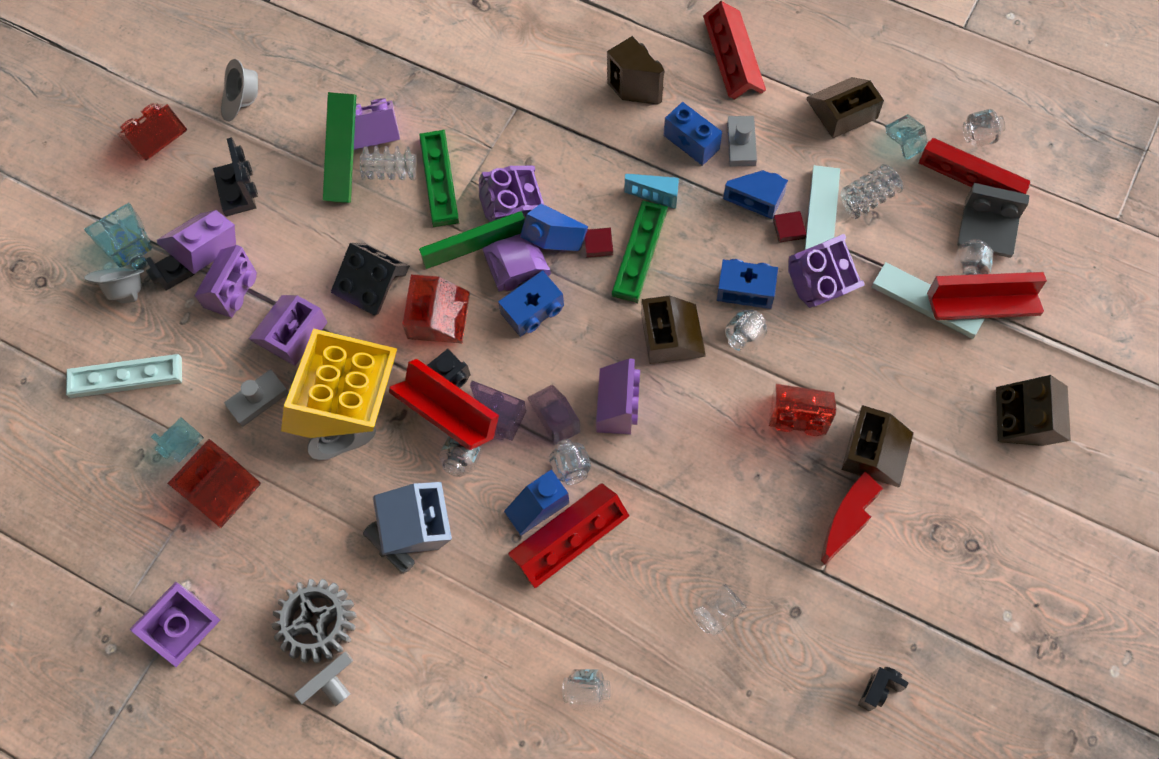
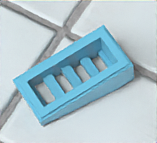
M625 174L624 192L670 208H676L679 178Z

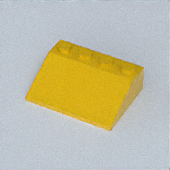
M313 329L283 407L281 432L308 438L372 432L397 348Z

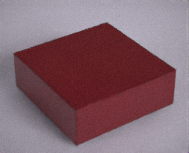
M801 211L774 215L773 223L779 243L806 238L807 233Z
M611 227L587 229L585 235L586 258L613 256Z

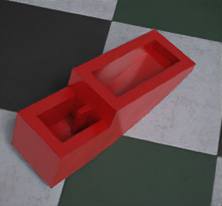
M866 472L853 484L830 523L821 556V562L824 565L858 534L871 519V516L865 509L878 497L883 488Z

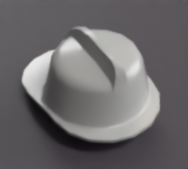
M237 59L230 60L225 70L221 112L224 120L228 122L237 116L241 107L251 105L258 95L257 72L243 68L241 62Z
M109 268L91 272L84 278L85 281L98 283L108 300L130 303L137 300V293L141 291L140 273L144 272V270Z
M374 427L372 432L311 438L307 447L308 453L312 458L318 460L336 457L344 452L367 444L373 439L376 428Z

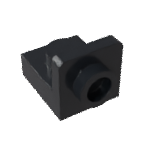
M172 255L157 263L151 257L145 259L150 266L146 270L147 274L154 284L160 282L166 291L195 275Z
M448 348L427 365L459 388L471 376L468 365L464 361L461 362Z
M886 666L884 669L879 667L873 671L858 706L867 711L875 709L877 705L882 707L889 694V689L885 688L886 686L901 692L907 688L909 682L902 679L903 675L897 670Z

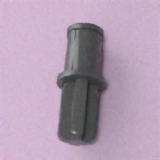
M377 521L372 522L366 527L363 536L379 550L381 557H386L403 574L411 570L415 561L408 553L382 555Z

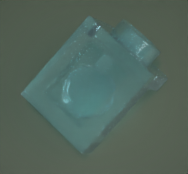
M907 114L885 126L886 134L901 145L904 158L910 159L924 151L928 143L925 126Z
M182 417L161 437L156 433L151 436L157 443L154 449L166 460L172 456L179 463L204 438Z

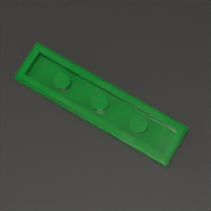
M328 92L323 181L324 201L351 203L357 97L355 94Z
M445 130L420 133L433 227L458 224L460 222Z
M642 200L616 277L612 297L635 303L639 302L668 212V206Z
M522 211L421 247L419 251L425 268L429 269L478 251L494 242L521 234L525 222Z

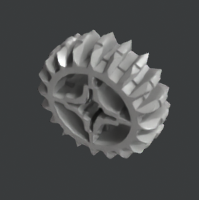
M309 579L307 588H305L299 582L296 584L298 590L296 593L290 589L286 590V594L289 596L287 601L283 599L278 600V604L283 607L282 610L273 611V616L280 619L271 624L274 630L279 631L275 634L274 639L277 642H282L280 646L282 651L287 652L290 650L289 656L293 659L300 656L303 663H307L311 656L315 663H320L322 653L330 660L333 658L331 652L333 648L338 652H343V647L339 644L342 640L348 643L351 642V638L345 633L346 631H354L356 628L354 624L348 622L357 617L354 611H349L354 606V603L351 599L346 600L348 593L345 590L338 591L339 586L336 583L328 586V582L325 579H321L318 585H316L313 579ZM325 598L334 602V605L316 608L311 600ZM301 606V615L293 621L296 611ZM312 612L320 618L316 619L318 621L316 624L317 630L309 624V622H312L310 620L313 617ZM337 616L336 625L328 636L327 627L336 620L335 617ZM312 633L318 643L303 644L298 642L295 636L299 634L304 636Z

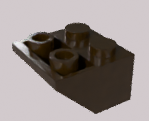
M631 36L607 51V84L622 100L656 105L662 103L665 71L662 64L658 60L655 61L649 55L643 43H639Z
M855 77L809 95L806 99L832 138L878 119L884 102L883 97L871 80Z
M670 295L641 300V318L649 364L706 356L696 304Z
M1046 375L996 387L997 436L999 442L1045 446L1071 441L1067 385L1052 375Z
M862 405L854 421L841 470L860 476L866 472L876 481L900 487L914 432L891 413Z

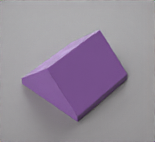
M175 582L130 630L172 665L177 667L218 624L220 619L193 593L178 582Z

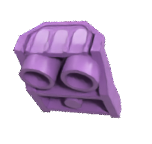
M508 166L503 169L495 168L490 172L481 173L479 177V198L486 219L492 222L522 211L523 216L526 217L527 213L541 203L544 204L534 174L535 166Z
M521 234L494 242L482 248L498 292L514 290L520 283L530 280L542 270L547 276L551 275L541 248L521 238Z
M845 234L789 256L788 272L798 297L809 308L865 285L863 280L860 281L845 243Z

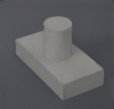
M728 116L730 166H756L757 151L754 116Z
M270 369L255 381L247 380L243 382L241 391L225 401L224 404L243 427L289 394V392Z
M345 651L294 695L303 704L319 689H322L332 703L337 706L350 695V692L336 675L354 660Z

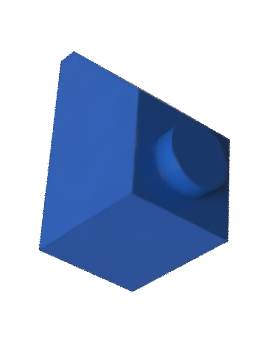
M761 170L728 180L725 184L723 199L772 219L785 195L788 180L782 178L779 174Z
M541 203L527 213L520 237L543 249L579 251L582 248L588 226Z
M551 469L528 484L504 510V513L520 536H522L570 503L569 494Z

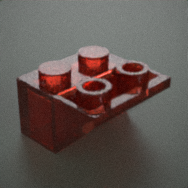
M151 103L140 111L143 114L140 118H130L120 126L122 131L117 135L141 160L147 161L185 133L187 128L168 104Z
M411 274L402 323L407 339L463 344L470 291L439 276Z
M776 384L772 394L769 426L775 427L776 430L782 432L797 430L804 431L809 436L826 435L836 415L837 408L834 392Z
M208 439L167 484L213 523L222 528L261 485V482L232 456Z

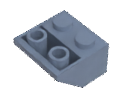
M441 482L414 483L373 496L382 555L439 550L452 540Z

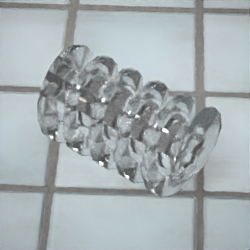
M364 146L360 156L361 178L363 180L367 176L368 179L373 180L377 174L380 180H384L386 175L390 180H395L398 174L400 180H405L408 175L410 180L415 181L417 176V156L411 153L409 146H406L404 154H401L399 146L395 147L393 154L390 153L388 146H385L383 154H380L378 146L374 147L373 153H369L368 147Z
M882 164L876 170L868 172L867 175L860 177L859 180H855L850 185L842 188V204L852 218L858 219L861 213H868L869 208L874 209L878 206V203L882 204L886 202L887 198L894 197L895 192L901 193L903 182L892 167Z

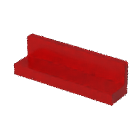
M720 1L705 13L703 18L728 97L735 100L750 88L762 94L766 91L741 12Z
M936 138L928 141L918 163L971 188L976 183L1026 194L1031 183L1026 178Z
M1044 272L936 276L927 295L936 320L1041 316L1044 309L1038 294L1047 280Z
M418 359L408 362L405 381L389 387L391 395L468 450H472L494 438L499 415Z
M601 483L511 550L508 555L519 566L529 583L534 588H537L630 517L618 495Z

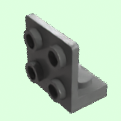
M974 183L965 200L957 245L984 252V247H986L988 250L993 251L992 254L1011 258L1015 250L1019 220L1028 206L1030 195Z

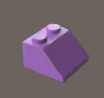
M217 210L208 211L196 215L157 239V244L195 274L212 263L221 249L236 245L235 225Z

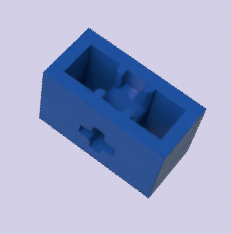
M683 101L665 117L664 137L702 166L720 150L722 131Z
M723 259L716 301L771 309L775 297L778 267L767 263L753 264L739 259Z
M542 270L499 300L498 304L500 314L521 337L525 333L535 331L540 326V323L548 317L552 318L559 314L564 307L563 293Z

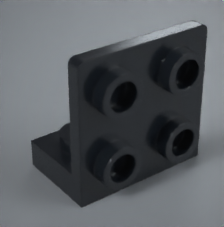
M232 137L227 138L232 163L213 168L222 211L226 217L256 209L254 198L258 197L255 183L251 182L250 176L253 175L250 162L246 160L242 146H236Z
M349 243L331 293L372 315H378L395 276H406L410 265L366 243Z

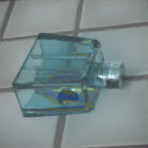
M130 203L125 204L84 229L93 242L119 268L130 264L134 270H138L147 264L144 254L151 251L152 245L141 218Z

